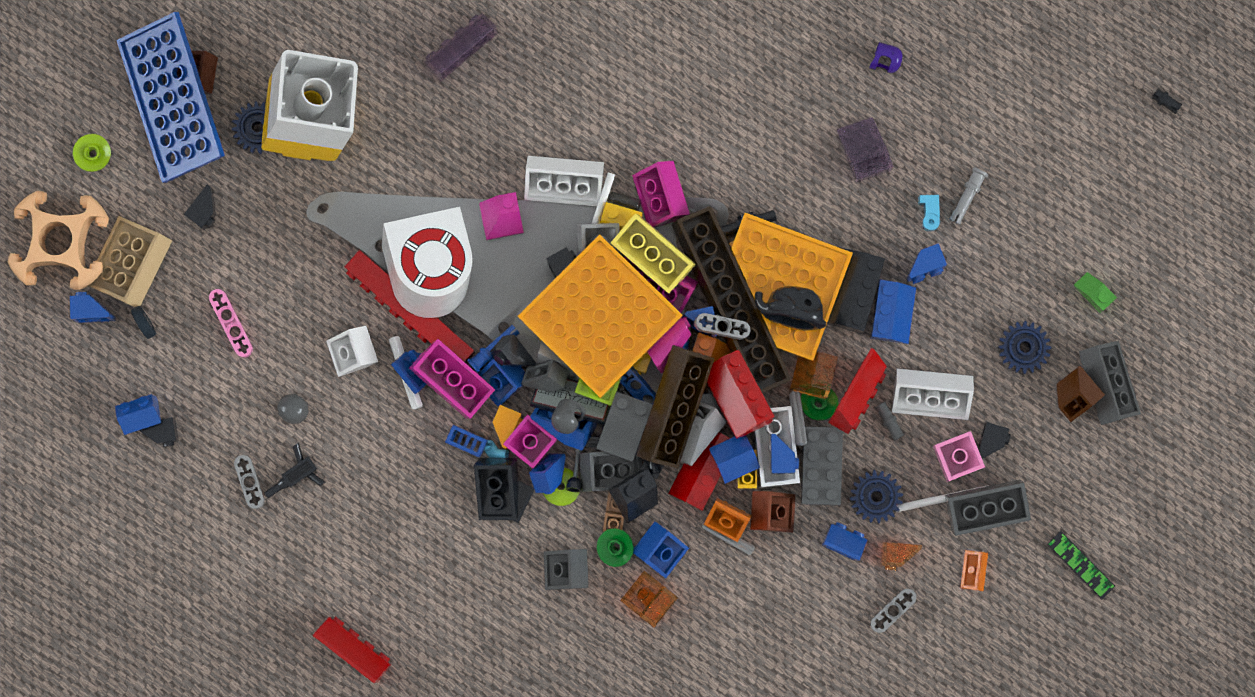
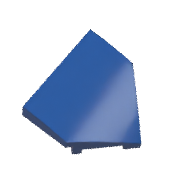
M411 350L404 352L391 365L412 392L416 394L426 383L409 369L422 354Z

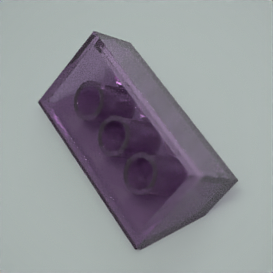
M483 13L472 17L469 20V25L465 28H459L451 40L447 39L440 45L441 48L437 52L432 51L426 56L424 63L439 82L443 81L498 34L496 25Z

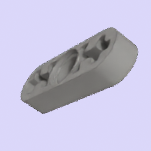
M707 313L698 315L694 320V326L700 332L739 340L746 338L750 334V326L745 321ZM705 318V322L712 323L714 319L713 330L711 329L712 325L702 327V323H699V321ZM719 321L727 324L725 332L718 329L717 324ZM740 326L745 330L741 335H739L737 330L731 331L732 328H739Z
M240 455L235 459L234 466L247 505L250 508L259 509L264 505L265 499L253 462L250 457ZM241 459L248 461L249 464L246 465L247 471L252 470V473L241 476V473H245L243 467L238 465L241 463ZM249 476L255 480L254 486L250 488L244 484V480ZM258 488V491L254 492L255 496L260 497L261 499L258 501L257 506L255 505V503L250 502V500L253 499L252 493L247 494V491H252Z
M904 589L871 619V629L877 633L886 631L916 602L915 592L911 589ZM904 593H911L912 596L910 598L912 601L903 603L902 605L905 608L902 609L901 605L895 601L898 599L901 602L904 599ZM891 605H895L899 609L898 615L894 617L888 614V608ZM884 612L886 617L891 619V622L888 623L885 620L882 624L884 626L883 629L880 627L876 629L874 627L876 625L875 620H882L884 616L881 614Z

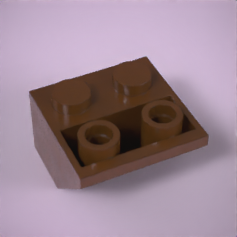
M1078 366L1057 383L1058 408L1070 422L1074 421L1105 396L1081 366Z

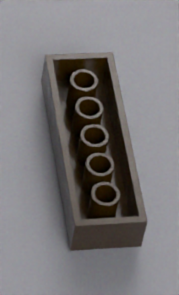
M672 345L636 456L653 463L679 468L715 358Z

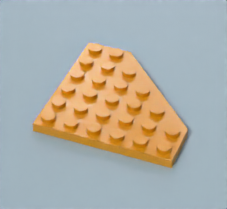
M744 213L731 248L753 298L755 297V292H762V299L767 303L771 293L778 288L785 286L808 288L813 290L819 297L823 305V319L827 325L851 260L852 252L748 213ZM761 313L778 349L810 361L814 360L825 327L810 331L797 330L772 322Z

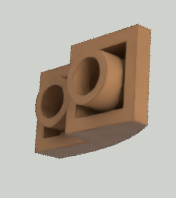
M608 492L603 531L612 528L623 530L624 517L610 492Z

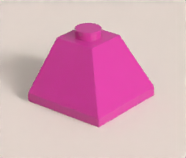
M516 192L498 195L479 203L486 240L524 233Z

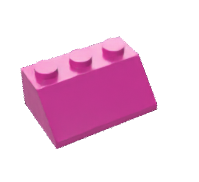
M674 161L657 162L632 175L645 219L652 227L666 225L690 215Z

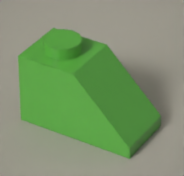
M1088 272L1073 285L1099 313L1117 298L1105 284Z

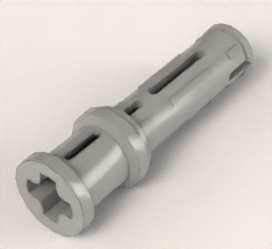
M975 167L972 169L973 173L969 181L965 182L964 187L966 189L949 220L954 222L958 215L955 223L959 225L975 194L981 191L980 186L983 180L988 177L986 172Z

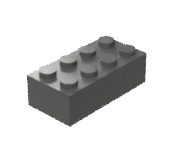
M805 427L807 444L802 447L801 505L840 506L843 431L835 427Z
M1022 480L945 495L951 530L955 536L1031 520L1025 484Z

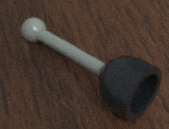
M575 448L574 474L567 481L566 490L581 492L582 483L577 478L579 453L582 451Z

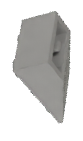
M700 402L681 462L692 466L725 425V419L715 407Z

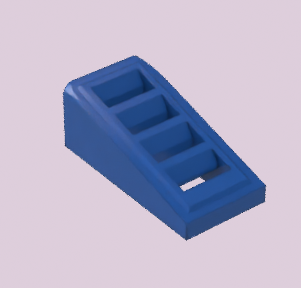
M455 425L452 426L445 443L479 458L488 440ZM459 432V433H461V434H460V436H459V438H458L457 443H455V442H453V441H454V439H455L457 433ZM464 435H466V441L462 446L460 445ZM473 438L474 441L470 449H468L467 446L470 442V439ZM480 441L481 444L477 452L473 451L477 442Z

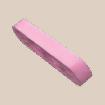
M220 289L213 290L209 295V301L236 354L244 358L250 356L253 352L252 344L226 293ZM215 294L223 295L221 301L224 305L227 303L228 306L221 307L217 301H213L216 298ZM224 310L232 312V317L229 320L222 319L221 315ZM239 327L240 335L232 337L230 335L231 328ZM243 336L245 340H241L245 346H249L245 354L239 352V349H241L239 342L234 343V341L240 340Z

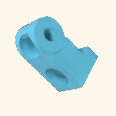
M920 195L918 197V204L924 205L922 227L926 231H934L940 223L939 195Z

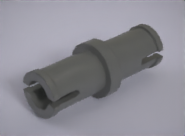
M886 402L875 407L883 420V426L887 427L893 440L896 441L903 437L905 434L899 427L896 416L892 415Z

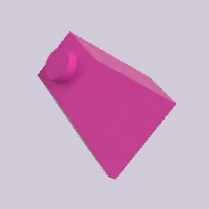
M686 317L680 318L647 351L660 373L664 372L672 345L683 347L692 335L688 329L691 325Z

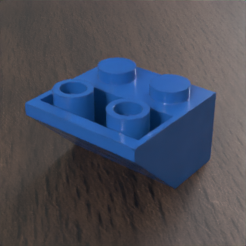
M939 243L920 250L906 278L907 283L912 281L913 284L923 281L927 275L935 277L942 274L947 263Z

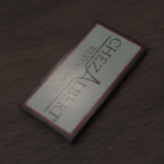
M570 378L566 379V385L560 390L547 392L535 389L530 402V407L554 412L561 400L571 399L580 403L586 409V414L582 420L605 425L611 406L574 393L578 380ZM576 409L574 412L575 418L582 415L579 409Z

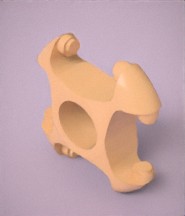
M37 190L25 197L14 208L15 219L23 220L24 217H27L28 213L32 215L33 236L27 257L22 261V257H19V254L10 253L8 264L20 281L25 285L31 286L36 285L37 276L32 272L36 267L60 265L73 268L78 271V277L74 276L70 280V288L81 290L93 283L103 272V262L93 261L89 269L85 265V241L90 224L95 220L98 227H107L109 217L103 207L92 196L88 195L81 196L80 205L86 209L84 213L57 216L42 212L39 206L46 202L47 193ZM57 226L69 227L72 233L71 246L60 255H50L45 247L47 234Z

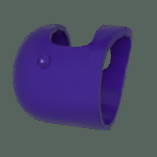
M879 42L869 69L875 70L876 67L886 69L887 73H895L902 63V51L898 47ZM881 56L889 57L891 59L890 66L878 63Z

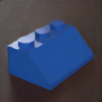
M879 280L870 339L909 344L916 287L899 282Z

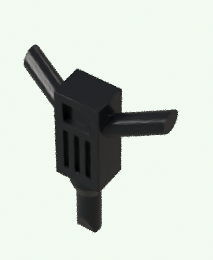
M299 443L293 446L297 464L283 473L282 478L277 484L264 492L268 498L282 489L292 488L306 477L318 486L326 483L313 473L318 468L309 456L305 459L303 458Z

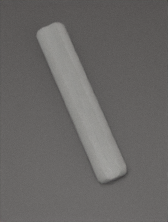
M792 391L789 394L792 408L795 441L797 446H804L807 444L801 395L799 391Z
M702 525L704 530L748 555H751L755 549L753 545L741 538L736 542Z

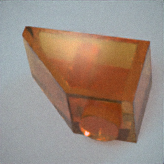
M882 542L880 566H885V570L896 571V567L903 566L922 549V545Z

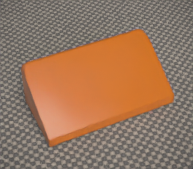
M965 550L960 588L984 591L988 553Z

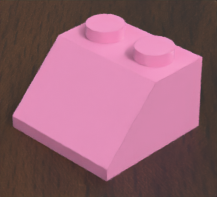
M971 431L933 446L947 482L985 467Z

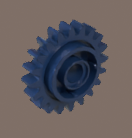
M255 101L254 107L247 103V110L241 107L242 114L235 113L239 119L232 120L237 126L231 128V130L237 132L233 138L240 139L237 144L239 146L244 144L243 149L245 151L250 147L252 154L256 149L259 154H262L263 129L260 132H255L254 126L264 123L266 103L263 102L259 107L258 102Z
M1026 321L1022 323V327L1016 322L1015 329L1011 325L1008 326L1010 333L1007 331L1002 332L1006 338H999L1003 345L997 347L1003 350L999 357L1005 356L1002 363L1009 362L1008 369L1014 366L1015 373L1022 369L1023 374H1026L1027 369H1029L1030 373H1034V367L1040 370L1041 365L1039 363L1046 364L1047 361L1044 357H1050L1046 350L1052 349L1051 346L1046 345L1050 339H1044L1047 332L1040 333L1041 326L1034 329V322L1029 327ZM1021 343L1028 344L1029 351L1027 353L1020 350Z
M873 470L872 476H870L868 472H865L866 479L859 476L858 479L861 483L854 482L853 485L857 489L850 491L852 494H855V497H851L850 501L856 502L852 505V508L859 509L856 515L863 513L862 520L869 517V522L872 523L873 519L876 518L877 523L880 524L881 518H883L885 522H888L887 515L894 518L893 510L900 511L896 505L903 504L901 500H898L899 497L903 496V493L897 492L901 489V486L894 485L897 479L890 481L891 474L884 477V472L881 471L880 475L877 476L876 471ZM879 492L882 495V500L874 502L871 499V494Z

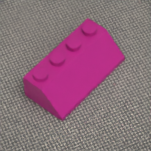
M439 339L434 341L409 367L411 371L466 419H471L495 391L490 384Z

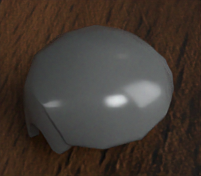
M296 394L284 396L277 405L279 416L289 424H300L309 413L307 402Z

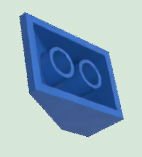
M538 408L534 409L530 417L533 421L564 445L581 451L597 427V423L581 420L578 422V427L573 433L562 434L552 426L551 418L553 412Z

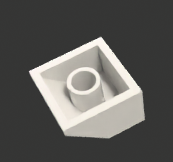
M366 326L349 329L326 341L338 377L369 367L378 362Z

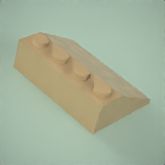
M118 216L97 259L98 262H103V272L88 286L132 307L141 306L172 240L160 233Z

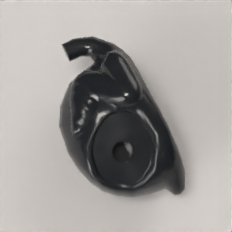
M797 286L781 287L771 293L767 303L762 299V292H755L754 298L757 308L765 318L772 322L803 331L822 329L826 326V321L823 319V305L813 290Z

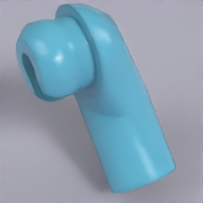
M488 440L484 451L490 458L509 457L508 450L499 449L492 440Z

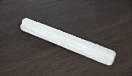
M399 336L389 339L395 360L404 353ZM402 379L411 408H421L423 404L419 393L414 394Z

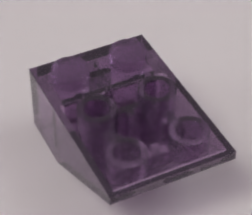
M873 117L837 129L856 183L892 171L894 166Z

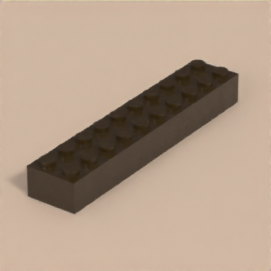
M708 206L676 220L672 227L685 255L696 264L692 270L709 307L713 306L714 314L717 316L745 321L750 326V334L744 339L724 337L730 352L740 351L762 394L791 381L792 379L755 304L753 295L712 207ZM719 321L718 326L720 328V331L725 332L727 330V324L723 321ZM740 326L739 328L731 329V331H739V335L745 332V330L742 329V326Z

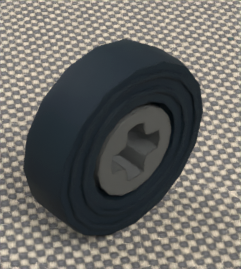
M140 306L133 308L131 314L143 335L147 339L156 335L155 328L145 311Z

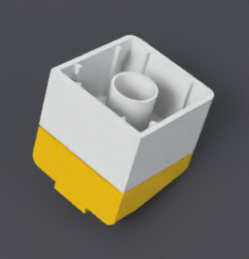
M293 50L284 51L268 82L261 148L265 151L282 153V156L335 161L353 134L358 73L357 64L351 60Z

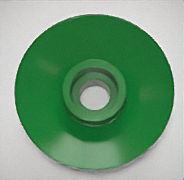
M811 385L801 395L803 412L813 420H827L832 417L838 406V397L826 385ZM815 403H820L821 407H816Z
M618 528L608 529L598 538L597 553L605 564L619 567L625 565L632 558L634 552L633 541L625 531ZM616 543L620 545L619 550L615 548Z

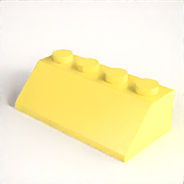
M634 214L611 241L615 248L667 293H670L696 265L638 214Z

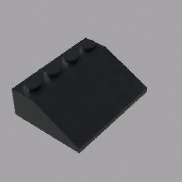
M841 248L853 254L827 324L862 334L865 331L885 258Z

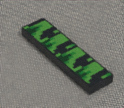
M1059 531L1047 543L1048 547L1101 600L1115 587L1062 531Z

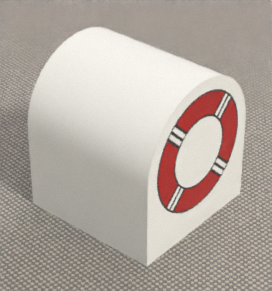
M460 207L383 224L382 250L394 295L401 306L410 313L424 318H437L454 311L466 296L472 268V251Z

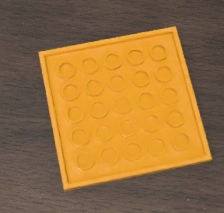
M599 234L518 315V318L601 399L683 315Z

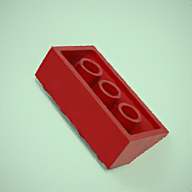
M873 348L870 349L828 422L847 434L852 429H857L861 422L858 419L860 414L864 415L869 407L867 401L869 398L873 400L878 391L875 388L877 383L882 384L887 375L884 373L887 367Z
M736 350L713 363L707 385L736 439L769 425L775 416L740 351Z
M718 432L692 466L684 463L668 494L703 511L721 476L709 448L730 439V437Z
M335 616L334 619L328 617L312 636L371 682L378 683L391 666V663L388 662L390 658L382 652L380 654L373 650L375 646L367 640L365 642L361 641L358 638L359 634L352 628L348 631L343 627L344 622Z

